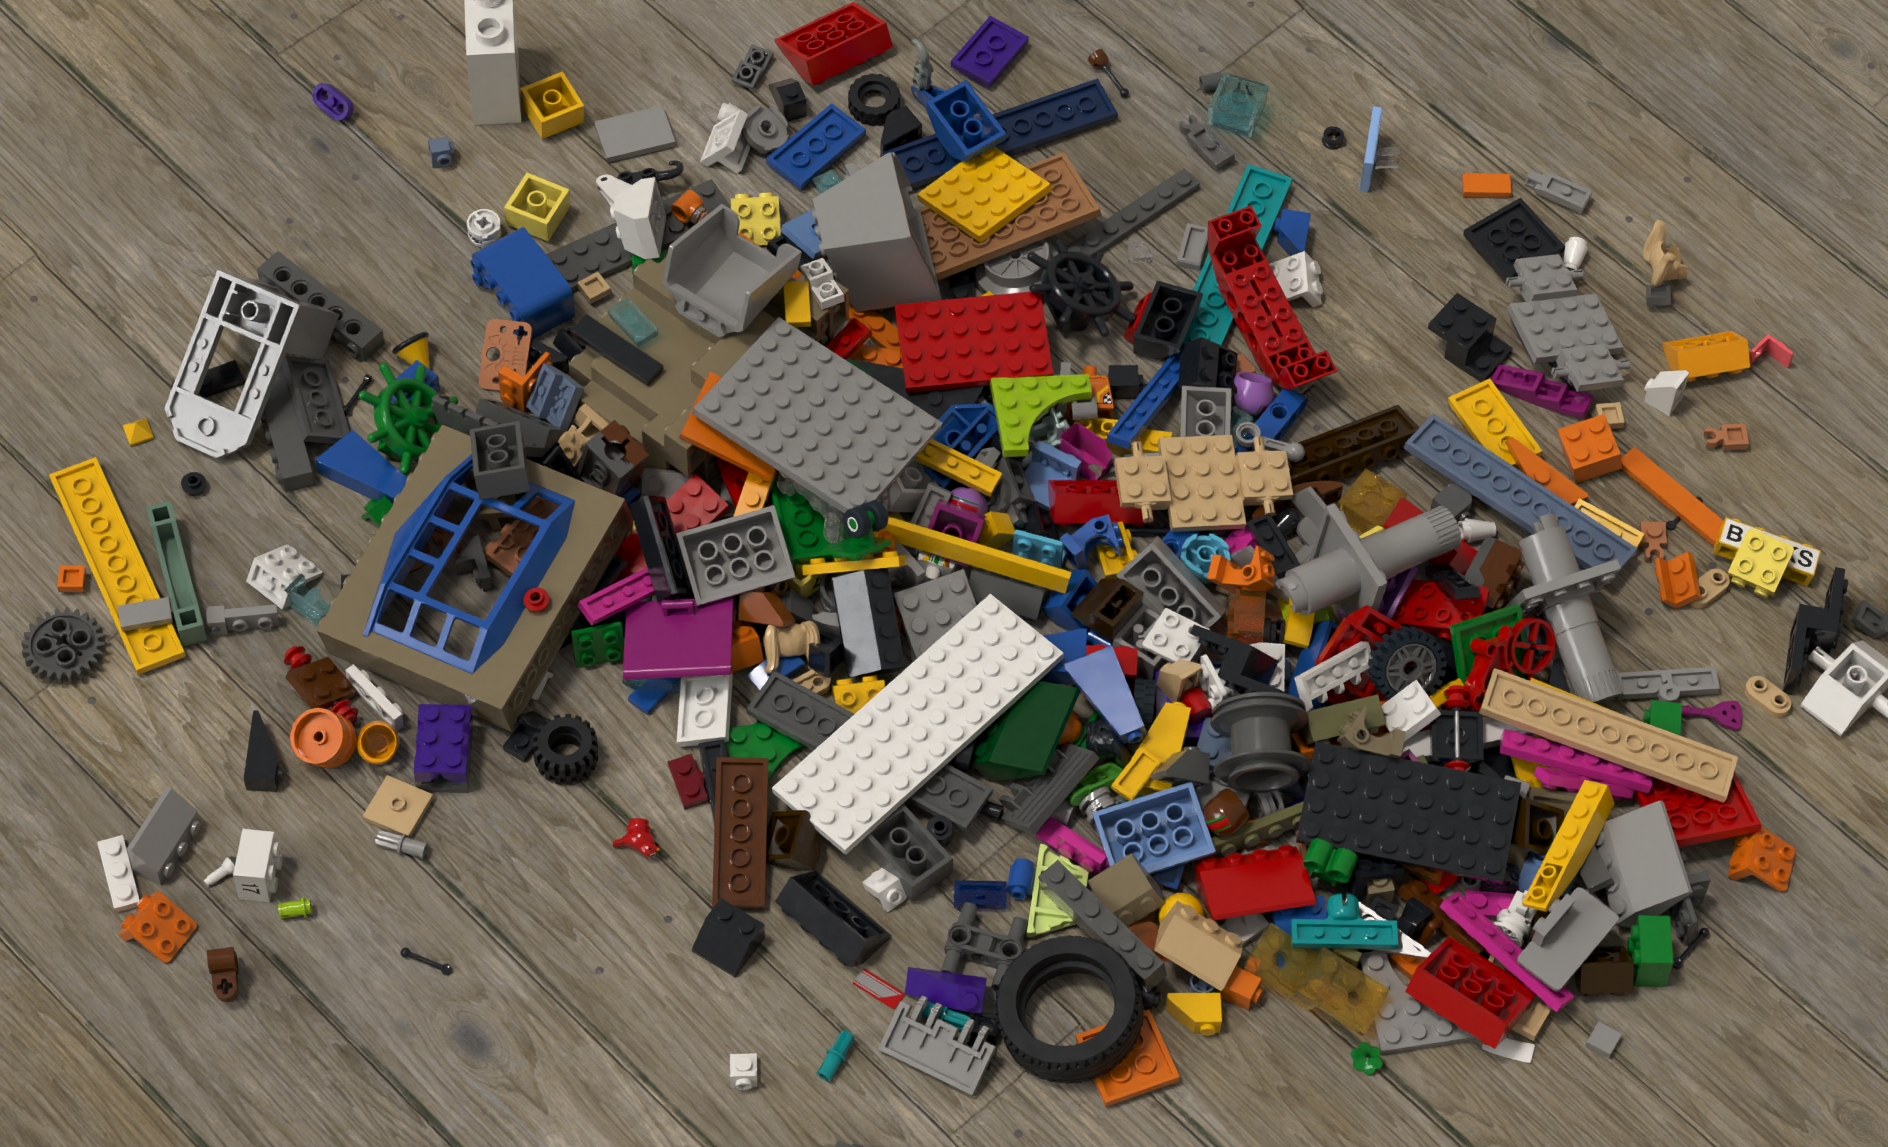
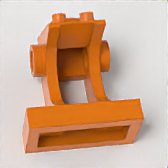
M1259 546L1255 547L1251 563L1243 568L1222 555H1213L1207 579L1232 594L1241 595L1242 592L1262 593L1274 588L1273 577H1275V570L1272 561L1275 559L1271 553Z

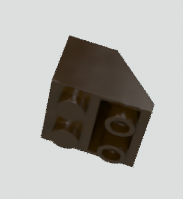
M1101 579L1071 612V616L1110 642H1113V638L1142 607L1144 592L1124 579Z

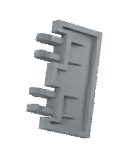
M920 997L910 1018L908 1015L912 1005L900 1001L878 1050L970 1095H975L997 1048L985 1042L990 1028L983 1026L978 1033L973 1047L966 1043L974 1029V1020L970 1018L967 1020L956 1041L955 1038L959 1028L938 1019L943 1008L941 1004L936 1003L933 1006L926 1024H923L919 1020L927 1006L928 998Z

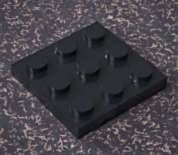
M1521 197L1466 228L1463 236L1505 282L1507 277H1518L1513 266L1516 259L1561 254L1565 249V245Z

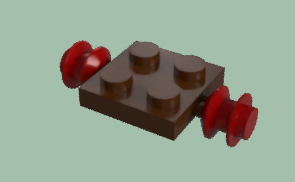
M303 646L291 647L285 653L284 664L287 666L291 665L285 679L311 709H327L332 707L331 711L343 715L353 724L357 720L358 709L355 707L350 708L352 704L350 700L356 697L358 692L329 657L311 663L312 656L305 654Z

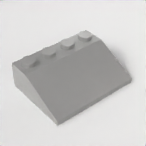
M774 505L676 533L697 606L795 578Z
M1657 801L1605 822L1594 845L1614 883L1604 888L1611 910L1619 917L1616 925L1631 928V925L1636 924L1638 915L1658 916L1693 893L1664 801Z

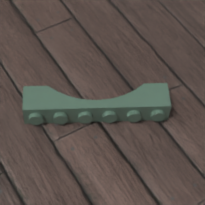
M171 501L147 506V514L182 647L207 641Z

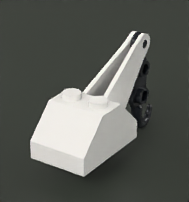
M669 161V165L677 166L672 170L657 171L654 168H646L639 172H621L617 178L611 175H602L596 179L599 192L610 205L611 218L617 222V238L622 240L625 250L644 259L660 257L666 214L657 184L658 181L670 180L679 176L684 170V165L680 161Z

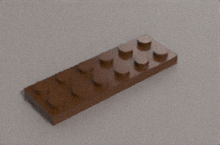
M716 757L712 909L722 898L738 909L765 910L768 758Z

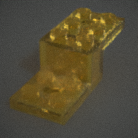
M1272 923L1267 925L1242 968L1262 978L1264 983L1306 1010L1310 1011L1318 1007L1361 1036L1365 1035L1390 989L1325 947L1317 951L1311 948H1291V935ZM1274 953H1280L1284 956L1285 963L1283 967H1278L1273 963ZM1350 991L1356 992L1360 997V1002L1357 1006L1351 1005L1348 1001Z

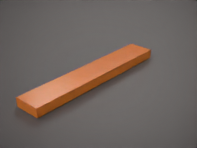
M1635 446L1621 457L1622 470L1674 514L1679 516L1711 545H1715L1719 528L1723 523L1720 517Z

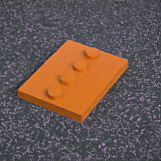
M709 372L693 408L722 377ZM692 408L679 438L768 482L771 481L776 468L694 416Z

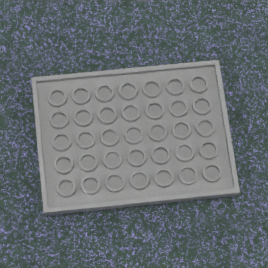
M780 317L774 321L698 402L692 412L694 416L844 514L848 509L862 507L863 504L872 500L878 501L940 431L943 424Z

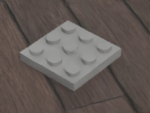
M964 569L893 594V600L915 660L977 606Z

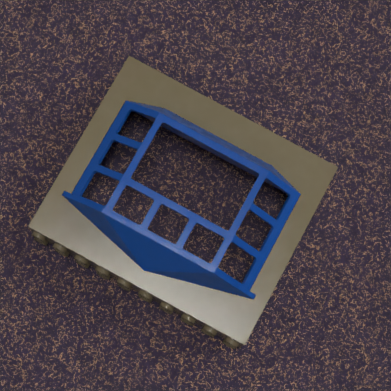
M442 425L439 431L433 434L426 452H423L419 457L418 465L414 472L408 475L403 490L394 498L393 506L389 513L383 516L378 531L370 537L368 547L364 554L358 557L353 572L345 578L343 588L339 595L333 598L328 613L320 619L317 632L329 654L448 705H471L472 715L512 732L517 723V717L522 715L581 614V610L578 608L579 601L592 595L634 523L626 500L528 459L526 460L530 491H527L514 505L509 506L489 498L479 500L478 492L462 486L469 472L473 469L470 436ZM456 494L474 500L460 525H455L442 519ZM536 496L560 505L546 519H541L522 511ZM482 505L540 528L485 620L427 597ZM436 527L454 533L441 557L438 559L422 553ZM416 560L434 567L419 592L401 586ZM536 587L546 590L550 599L547 608L539 613L529 611L523 601L526 592ZM396 593L414 600L403 633L379 622ZM535 597L532 601H538L540 597ZM423 605L447 614L436 647L412 637ZM456 619L480 628L469 661L445 651Z

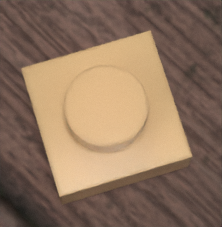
M599 272L577 282L578 289L590 304L611 294L610 286Z
M1620 402L1596 404V416L1605 414L1611 429L1624 427L1625 422Z

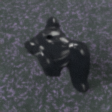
M1103 718L1086 723V748L1094 751L1100 759L1105 760L1106 756L1113 757L1117 766L1124 770L1132 759L1127 750L1128 743L1123 744Z

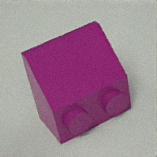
M939 499L928 529L977 543L987 516ZM936 555V556H938V557L947 559V560H949V561L955 562V563L960 564V565H963V566H965V567L968 566V564H965V563H962V562H959V561H955V560H952V559H949V558H946V557H942V556Z

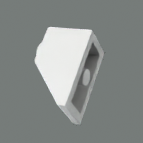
M1686 370L1660 372L1655 379L1651 378L1644 388V391H1646L1644 402L1670 416L1682 400L1689 372Z

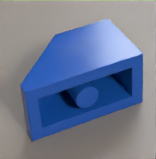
M1282 209L1281 218H1276L1274 232H1279L1277 242L1289 256L1305 251L1311 213Z

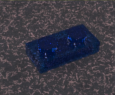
M954 880V908H962L963 904L968 902L975 904L978 909H1006L1007 881Z

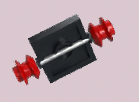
M1452 685L1443 693L1445 697L1449 698V700L1444 702V707L1449 710H1439L1441 715L1430 722V761L1449 762L1444 767L1468 771L1471 768L1468 763L1482 764L1484 760L1483 715L1479 714V712L1462 711L1470 705L1469 701L1464 699L1469 696V691L1461 685Z

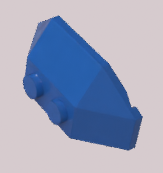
M989 403L952 405L939 418V421L943 424L940 431L932 439L972 458L998 430L995 409ZM923 465L924 472L940 487L945 488L952 480V478Z

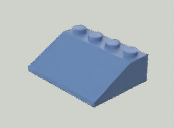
M1192 781L1092 813L1109 867L1132 853L1149 874L1216 854Z

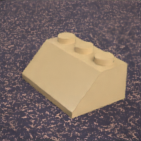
M1177 901L1160 922L1154 951L1222 991L1241 957L1244 941L1235 933L1228 932L1219 927L1212 919H1206L1198 914L1191 906Z

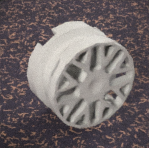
M479 209L470 214L467 219L468 238L476 246L486 247L499 240L501 237V227L498 214L489 209Z
M1503 909L1497 915V922L1493 924L1521 948L1524 942L1523 938L1528 937L1532 930L1531 924L1528 923L1527 925L1525 923L1526 918L1517 912L1511 914L1509 909Z

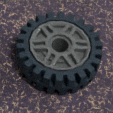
M1406 626L1400 627V631L1392 629L1390 630V636L1385 633L1382 636L1384 641L1382 643L1380 641L1375 643L1377 650H1371L1370 655L1373 659L1368 660V665L1371 667L1368 669V672L1372 677L1371 681L1375 687L1390 700L1406 686L1417 680L1426 693L1431 692L1434 694L1436 691L1434 688L1435 684L1440 686L1442 683L1440 676L1445 677L1446 671L1443 667H1447V661L1444 659L1446 656L1441 649V645L1424 630L1412 626L1409 628ZM1410 662V665L1404 669L1405 665Z

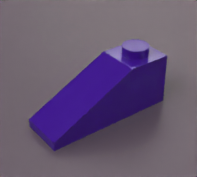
M908 967L905 994L917 998L924 996L930 1002L939 1003L942 1006L955 1010L982 1013L987 978Z

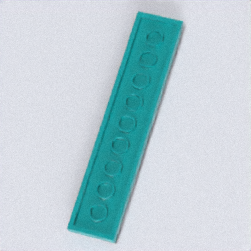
M1248 164L1226 214L1252 206L1262 225L1256 240L1263 252L1275 225L1276 218H1278L1290 190L1293 178ZM1210 252L1193 291L1203 293V298L1183 344L1203 337L1223 346L1234 321L1218 289L1219 285L1213 270Z

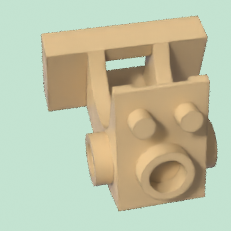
M586 403L578 409L574 419V423L579 428L576 429L572 425L558 440L559 446L574 467L579 465L585 443L609 424Z

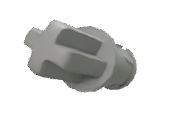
M380 830L375 838V844L378 846L396 850L398 854L403 852L422 859L425 857L428 849L427 842L407 838L406 834L400 836Z

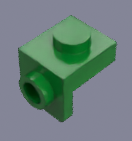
M385 495L378 500L372 498L364 506L366 512L361 517L364 520L369 518L379 528L383 516L389 513L393 504Z

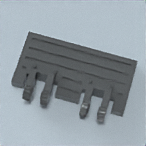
M1064 743L1059 749L1056 748L1045 775L1035 776L1027 787L1013 783L1009 788L1016 795L1014 798L1005 795L1001 796L999 800L1002 805L1013 810V812L1006 810L1000 819L1005 825L1035 834L1100 758L1094 751Z

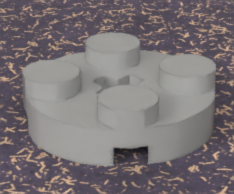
M761 105L752 108L747 113L748 115L741 134L759 153L767 154L768 152L776 151L787 141L788 134L786 128L788 124L780 111L773 107L765 108ZM761 126H768V133H765Z

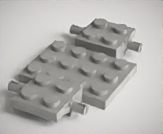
M1559 254L1516 259L1513 266L1518 277H1507L1506 285H1508V288L1520 286V291L1526 302L1511 303L1507 311L1533 363L1556 362L1558 367L1551 369L1553 378L1564 377L1565 380L1569 379L1574 384L1577 392L1621 386L1624 379L1619 370L1629 369L1630 361L1629 359L1615 360L1611 356L1621 354L1624 347L1596 294L1575 296L1577 288L1573 280L1584 278L1582 269L1568 270Z

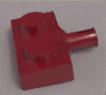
M692 753L667 762L684 810L709 802L705 791L704 773L696 766Z

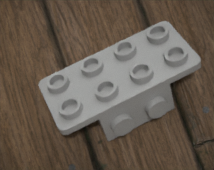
M1580 887L1576 888L1571 895L1566 894L1562 900L1557 898L1548 910L1550 914L1546 919L1541 917L1533 927L1535 933L1532 941L1517 958L1519 965L1556 992L1563 988L1619 920L1615 912Z

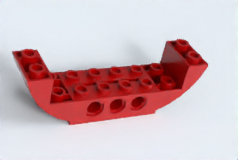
M1248 206L1208 221L1207 234L1210 258L1219 285L1218 289L1260 370L1263 369L1273 382L1285 389H1293L1336 373L1337 369L1327 350L1315 354L1256 240L1262 225L1252 206Z

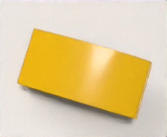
M1289 598V610L1284 626L1283 643L1307 649L1312 634L1315 612L1309 615H1303L1300 612L1294 613L1291 609L1292 601Z

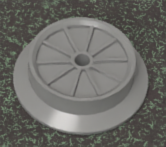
M1042 239L976 265V280L985 292L990 291L994 295L1030 292L1029 287L1032 284H1042L1041 276L1043 269L1027 259L1028 253L1034 252L1047 261H1050L1059 253L1052 244Z

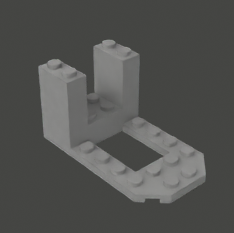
M217 270L164 407L167 417L171 419L174 427L172 431L175 439L220 459L251 445L286 352L322 360L340 314L318 305L288 298L277 293L279 288L260 280ZM224 327L261 342L235 411L198 395Z

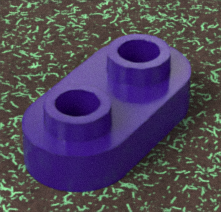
M321 83L314 88L312 93L314 103L333 119L348 120L352 116L354 110L352 101L333 85Z

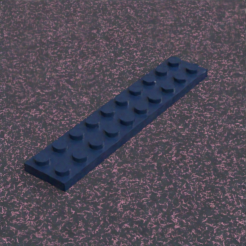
M1097 78L992 114L1006 132L1005 141L994 147L1010 156L1115 120L1118 113ZM936 134L882 152V156L890 152L896 153L912 189L936 181L962 162L949 155Z

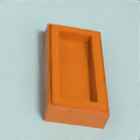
M1463 173V197L1510 198V174Z

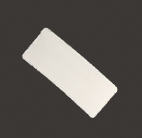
M1505 1038L1496 1049L1485 1044L1482 1045L1483 1050L1527 1063L1531 1062L1535 1047L1534 1044Z

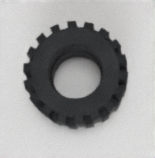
M559 714L554 716V720L546 719L544 721L545 726L540 724L537 728L538 733H534L533 736L534 761L536 767H538V772L541 776L545 774L546 780L551 781L554 779L555 784L561 785V782H566V785H572V781L575 780L577 783L582 782L583 776L588 778L591 775V770H595L597 766L596 761L599 758L597 736L594 728H590V723L587 720L582 722L581 717L577 715L575 718H571V714H565V717H560ZM562 744H573L579 748L570 755H559L553 752L557 746Z

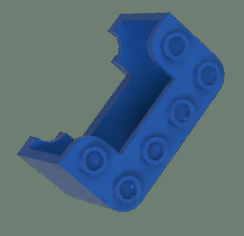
M521 227L472 254L470 263L474 272L472 274L474 283L484 289H493L499 303L502 306L506 305L509 309L512 321L529 323L532 327V338L535 339L575 317L574 296L569 283L525 228ZM520 326L519 330L514 331V334L518 337L527 336L523 326Z

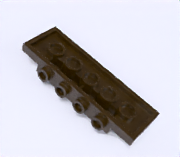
M1395 405L1298 442L1304 447L1305 455L1299 462L1288 460L1291 484L1295 486L1306 481H1332L1341 476L1346 478L1351 476L1354 471L1362 468L1370 469L1382 460H1394L1398 454H1401L1400 445L1405 444L1420 427L1399 405Z

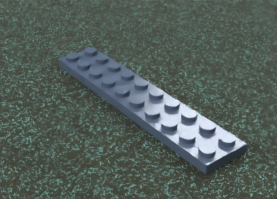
M1432 414L1405 443V450L1532 534H1535L1532 524L1539 522L1538 518L1540 516L1553 513L1559 520L1558 526H1564L1576 561L1584 569L1618 559L1621 569L1614 574L1616 577L1636 554L1638 548L1435 414Z

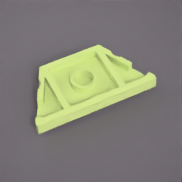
M1040 844L1026 936L1029 938L1076 925L1041 889L1039 875L1059 860L1086 888L1088 882V871L1080 866L1073 865L1064 856L1061 855L1059 857L1050 852L1048 846Z

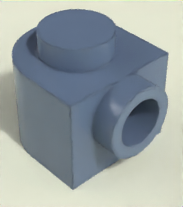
M447 137L428 140L432 167L450 166L452 163L451 155H455L453 141H448Z

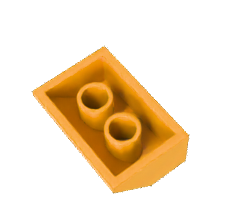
M1733 331L1662 343L1671 371L1686 370L1689 372L1687 382L1695 381L1696 377L1699 376L1714 378L1718 377L1719 373L1728 371L1729 374L1741 373L1742 369L1750 368L1748 339Z

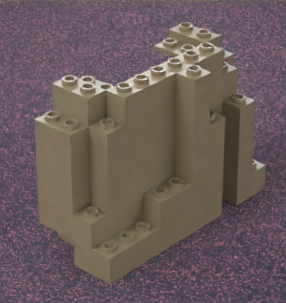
M667 256L660 263H656L649 258L646 262L635 268L633 272L634 288L628 294L622 295L618 303L612 309H608L598 322L661 363L663 371L646 386L586 345V349L580 355H575L569 364L571 378L584 388L576 410L578 412V409L586 403L609 424L615 420L619 425L625 426L630 432V436L637 443L643 444L647 449L649 457L643 465L644 468L677 470L687 476L693 472V475L696 473L708 485L720 474L716 464L717 456L679 438L709 372L723 377L778 317L786 321L784 287L778 291L743 331L731 332L725 336L717 337L678 313L674 306L677 304V301L672 292L666 290L662 283ZM802 274L798 279L791 277L787 282L806 280ZM837 281L835 282L843 292L845 301L822 310L809 288L811 327H795L823 346H826L833 339V333L849 318V289Z

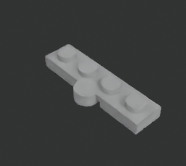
M1716 667L1616 673L1624 693L1617 697L1618 700L1658 697L1659 701L1676 703L1679 696L1718 694L1720 690Z

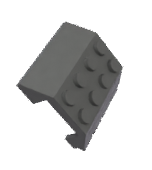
M436 394L432 398L433 403L431 407L438 424L445 425L469 436V429L520 421L525 443L526 459L528 460L531 457H543L566 432L562 428L498 400L480 398L475 413L450 402V397L447 395Z

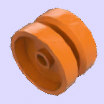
M323 708L309 709L299 715L292 725L290 733L291 747L296 756L306 763L326 769L336 768L347 762L354 753L357 742L356 731L352 723L343 715Z

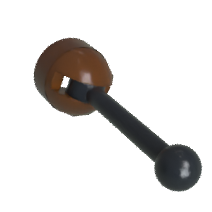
M1103 49L1094 51L1088 57V62L1095 69H1103L1120 90V95L1127 97L1129 90L1123 88L1106 66L1109 60L1107 54Z

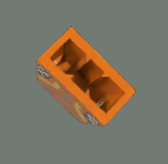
M1085 366L1083 374L1089 375L1092 389L1091 396H1096L1098 418L1113 419L1114 405L1108 377L1097 375V368L1095 366ZM1069 402L1067 406V421H1075L1072 416V402Z

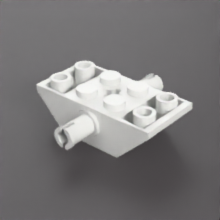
M1863 640L1852 643L1837 659L1832 658L1820 649L1819 646L1812 651L1808 659L1825 672L1819 677L1800 706L1840 737L1868 708L1874 707L1888 719V699L1882 695L1888 688V659Z

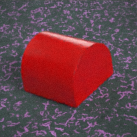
M1201 687L1190 689L1181 696L1180 703L1191 708V723L1212 715V706Z

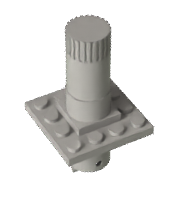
M1333 503L1325 508L1310 555V561L1288 570L1285 577L1277 580L1275 584L1278 589L1284 587L1287 590L1292 601L1291 609L1294 613L1300 612L1303 615H1309L1338 602L1346 616L1366 605L1378 611L1387 586V580L1401 572L1454 550L1461 545L1459 525L1448 508L1441 505L1381 532H1375L1360 539L1358 533L1352 530L1347 523V517L1344 512L1339 510L1336 504Z
M1553 513L1540 516L1538 518L1539 522L1532 524L1535 534L1518 542L1534 586L1523 589L1505 607L1514 604L1520 605L1523 618L1528 616V613L1534 609L1537 616L1545 615L1547 623L1554 630L1556 644L1575 696L1599 705L1615 699L1624 693L1601 633L1599 621L1590 596L1597 594L1598 590L1610 583L1609 580L1615 578L1614 574L1621 567L1618 559L1580 571L1564 526H1558L1559 520Z

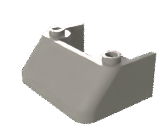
M1311 486L1293 494L1291 499L1304 515V518L1297 526V533L1305 545L1295 554L1301 565L1310 561V555L1327 506ZM1249 545L1232 553L1230 558L1235 564L1243 568L1251 563L1255 550ZM1275 575L1273 577L1274 588L1264 592L1289 602L1290 596L1284 587L1278 589L1275 582L1279 579Z

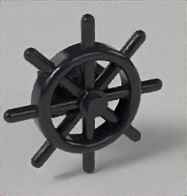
M1057 238L1054 241V245L1059 254L1050 261L1034 252L1028 253L1027 259L1043 269L1041 276L1042 284H1032L1029 287V291L1032 294H1042L1060 332L1084 331L1088 324H1095L1100 335L1108 337L1110 331L1105 322L1114 313L1129 323L1135 322L1136 315L1120 306L1121 291H1131L1134 285L1130 281H1117L1113 273L1101 263L1104 257L1102 251H1096L1093 257L1079 252H1069L1064 241L1061 238ZM1062 268H1067L1069 274L1062 270ZM1095 302L1102 305L1103 307H1097Z

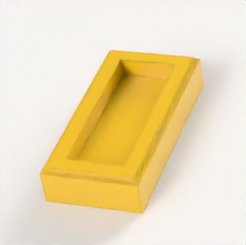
M808 281L786 282L783 286L786 322L794 327H811Z
M1141 747L1112 783L1111 789L1128 801L1134 800L1151 780V774L1163 764V761Z

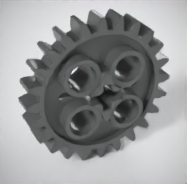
M66 607L64 613L60 614L58 608H56L55 615L51 616L50 613L45 612L46 619L43 620L40 617H36L38 625L29 624L31 632H24L25 640L21 642L23 647L22 655L25 658L26 666L30 667L31 673L35 674L38 672L40 680L47 676L48 683L51 684L57 678L59 685H61L63 680L67 678L68 682L72 684L73 677L76 676L81 681L83 672L91 675L90 667L98 668L97 660L104 659L102 651H106L104 643L106 640L102 627L97 625L95 618L90 619L87 612L80 616L79 609H76L71 614L69 608Z

